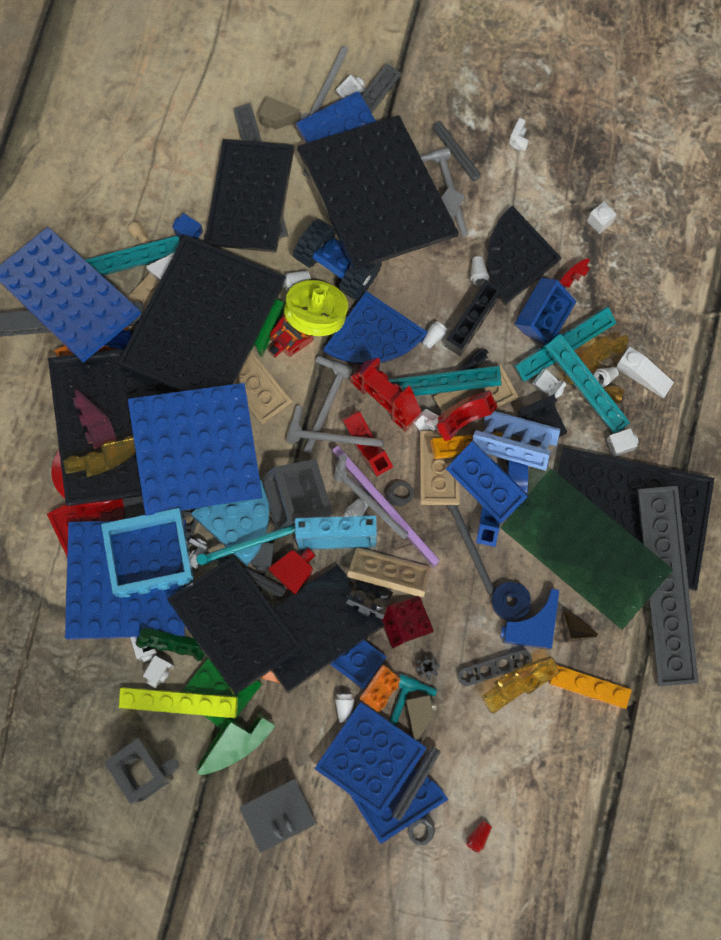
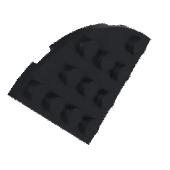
M513 205L502 215L495 226L487 252L489 277L491 283L502 289L499 298L505 306L562 259Z

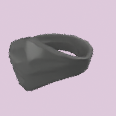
M397 481L388 487L385 496L390 504L403 506L411 502L414 497V491L407 482ZM396 487H406L409 491V497L406 499L396 497L394 494Z
M428 815L423 816L409 826L410 840L416 845L424 846L429 844L435 835V824ZM419 824H424L428 827V838L424 841L417 840L413 835L414 828Z

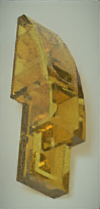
M626 334L611 342L605 336L589 346L580 354L579 358L589 371L594 374L600 362L608 359L610 354L614 352L618 354L624 351L630 340ZM566 375L564 382L573 385V382Z
M133 436L126 437L123 441L116 442L111 440L105 442L104 445H101L102 453L90 452L87 456H71L67 458V460L63 461L66 474L86 470L87 477L120 465L136 453Z
M551 656L533 661L495 681V687L482 695V699L488 711L494 714L524 692L528 695L560 672Z

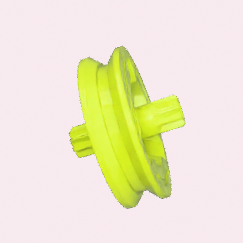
M318 280L302 281L289 289L286 296L284 314L289 324L302 333L313 336L331 335L343 327L348 311V301L342 291L329 283Z

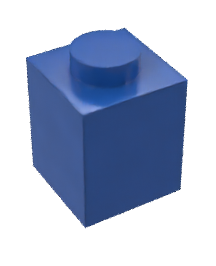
M184 213L181 217L176 218L173 223L174 233L181 239L185 234L198 240L203 233L202 225Z

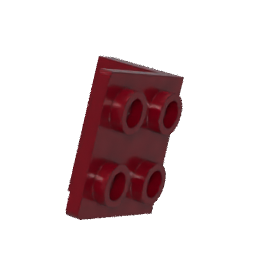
M420 596L388 606L383 619H381L385 624L384 630L392 649L434 632Z

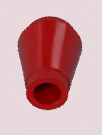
M482 821L466 838L467 842L465 845L476 853L484 850L492 827Z

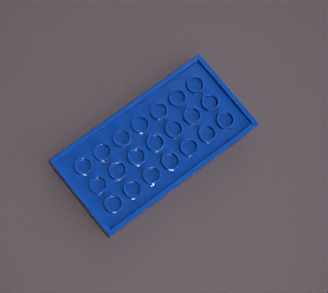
M49 227L0 265V283L83 363L141 315L140 310Z

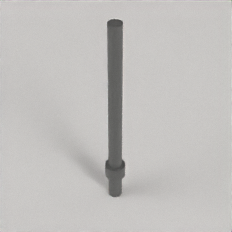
M446 505L448 511L451 510L487 593H493L495 589L459 512V505Z

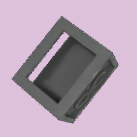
M316 459L273 467L261 479L276 530L291 525L295 526V518L330 517L333 514ZM300 522L301 527H305V522Z
M137 738L103 762L130 804L142 803L174 780L171 774L179 769V761L170 759L168 762L163 763L147 739ZM139 756L154 777L141 787H139L126 767V764L130 765L138 760Z
M293 779L239 807L260 853L317 824L297 779Z

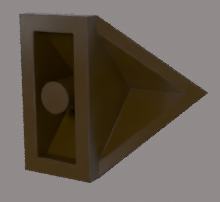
M565 610L562 613L561 617L566 643L597 637V632L570 612Z

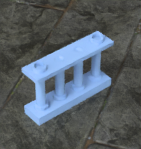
M496 411L484 418L483 426L486 427L484 432L475 431L473 441L486 454L542 470H547L551 451L547 450L549 444L557 446L560 434L559 428ZM493 430L503 431V437L492 435ZM512 434L523 437L521 442L510 440ZM531 439L542 442L540 447L528 444Z

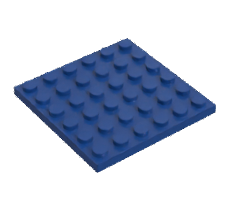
M245 383L128 399L146 516L180 508V511L263 498Z
M183 519L186 532V520ZM114 521L69 522L65 620L66 640L137 638L143 628L185 636V625L170 606L167 598L186 587V584L184 586H178V584L170 585V588L165 590H158V588L150 589L151 592L146 594L131 593V596L127 598L116 597L112 592L101 524ZM176 522L111 535L119 586L185 572Z

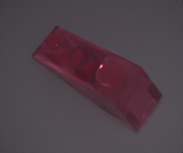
M74 390L76 397L73 398L76 409L80 408L82 415H79L82 427H87L88 432L85 433L88 444L92 443L93 448L96 449L115 443L116 436L110 419L81 392Z

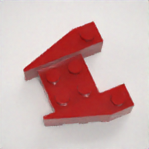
M379 358L366 361L350 377V383L363 395L367 392L392 415L391 420L404 432L414 424L413 421L421 414V408L418 405L412 388L408 386L403 391L396 383L392 384L389 382L388 376L380 370Z

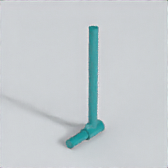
M291 525L208 554H199L196 561L200 565L208 564L215 559L295 533V526Z
M401 674V681L399 682L401 692L389 722L394 726L397 725L409 692L419 690L435 697L438 689Z

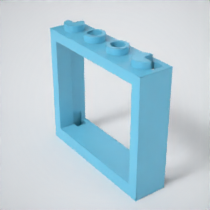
M180 508L157 512L154 515H143L101 524L112 592L116 597L127 598L131 596V593L136 592L146 594L151 592L150 589L155 588L165 590L174 584L184 586L190 583L189 581L194 580L183 515ZM176 522L185 572L119 586L111 535Z
M376 516L295 518L299 550H306V548L310 550L356 547L374 548L376 547L377 540ZM372 519V525H366V520ZM300 522H305V527H301Z

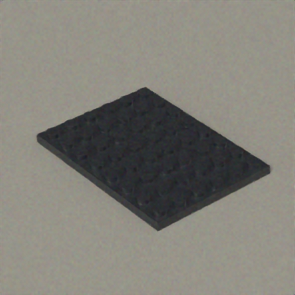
M400 115L298 146L297 151L354 271L458 237L459 232Z
M184 234L124 349L118 365L179 392L235 384L287 277Z
M124 349L96 352L84 363L76 355L48 358L66 506L142 496L128 399L170 393V389L163 384L120 367L118 361Z
M563 447L542 560L647 581L637 490L678 486L688 587L691 591H697L715 478Z

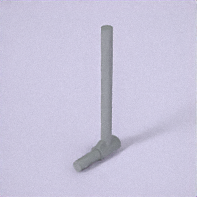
M342 46L311 112L302 114L300 121L319 112L348 52L347 47Z
M449 147L420 155L423 162L432 160L440 163L447 189L451 187L455 190L447 164L448 159L451 157ZM459 207L455 216L461 236L466 237L469 234L461 207Z
M319 355L316 363L333 369L336 377L312 432H320L343 378L351 377L354 370L350 366L338 361H331ZM308 439L303 452L310 454L316 440Z
M295 406L293 419L289 425L286 442L290 444H296L300 438L376 447L384 446L383 439L303 431L299 424L303 409L301 406Z
M344 454L340 455L338 464L335 467L334 480L345 482L402 539H405L409 534L347 475L345 466L347 456Z

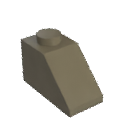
M267 96L258 114L259 122L266 128L279 129L299 122L301 110Z
M430 695L406 700L413 739L415 740L420 738L433 718V711H437L435 700H431Z

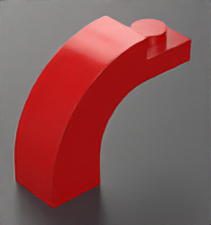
M484 391L468 397L439 415V422L436 425L444 441L451 440L459 429L466 424L492 415L498 406L491 391Z
M359 410L342 419L349 432V436L374 438ZM354 444L364 462L375 476H379L393 468L386 451L381 447Z

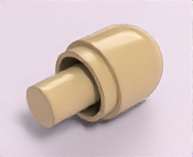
M134 221L128 225V232L134 239L140 240L143 244L149 242V239L145 236L146 231L139 222Z

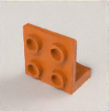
M382 665L359 700L379 713L386 706L391 694L398 688L401 679L386 666Z

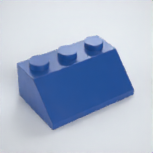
M541 278L517 318L515 325L524 335L546 345L558 335L577 301L558 280Z

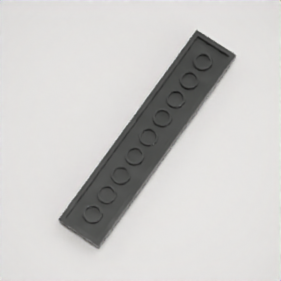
M678 486L638 489L657 686L699 683Z

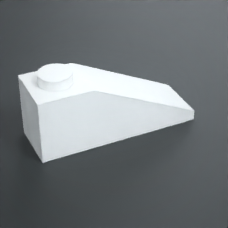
M631 347L627 349L616 366L617 370L662 398L666 396L674 383L647 357Z

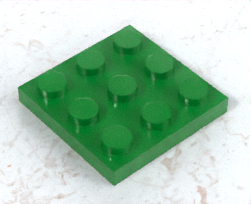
M207 659L182 692L238 697L237 717L232 718L236 720L261 688L262 684L255 681L234 695L213 664ZM205 716L220 729H222L229 718Z

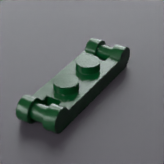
M143 628L135 641L136 646L139 648L148 646L157 648L160 651H171L179 655L193 656L196 661H202L205 657V653L195 639Z

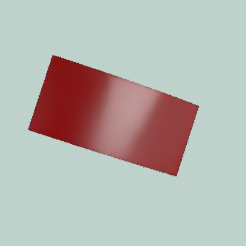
M586 258L570 268L559 281L564 288H570L574 279L579 281L581 276L585 277L590 270L588 266L590 259Z

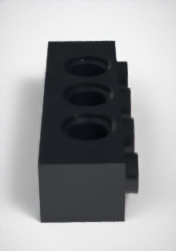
M488 280L484 282L446 339L445 347L461 357L498 301L502 292L501 288Z

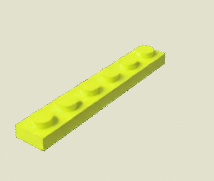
M120 688L119 708L229 718L237 717L238 697Z

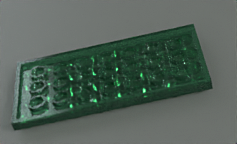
M550 468L528 494L529 496L500 528L623 630L674 569Z

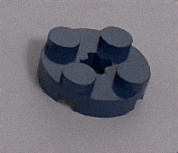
M515 582L502 583L496 588L491 598L495 614L508 622L523 618L528 613L531 605L529 591L522 584ZM507 597L516 598L515 606H508L506 604L508 601Z

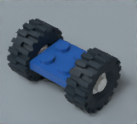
M320 218L316 219L303 232L302 237L299 238V242L295 245L296 249L293 250V257L308 268L313 267L315 263L319 262L342 279L339 285L340 291L357 301L374 282L373 280L377 277L382 262L354 271L341 242L334 238L335 229Z

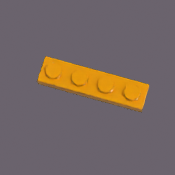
M502 432L492 433V435L503 437ZM473 435L454 436L448 441H444L443 437L432 438L430 444L434 459L457 457L473 441Z
M558 665L554 666L549 683L550 685L623 709H627L632 691L631 689Z

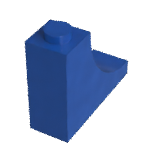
M551 589L549 591L544 607L534 617L520 622H507L505 626H502L500 638H503V643L551 650L559 590Z

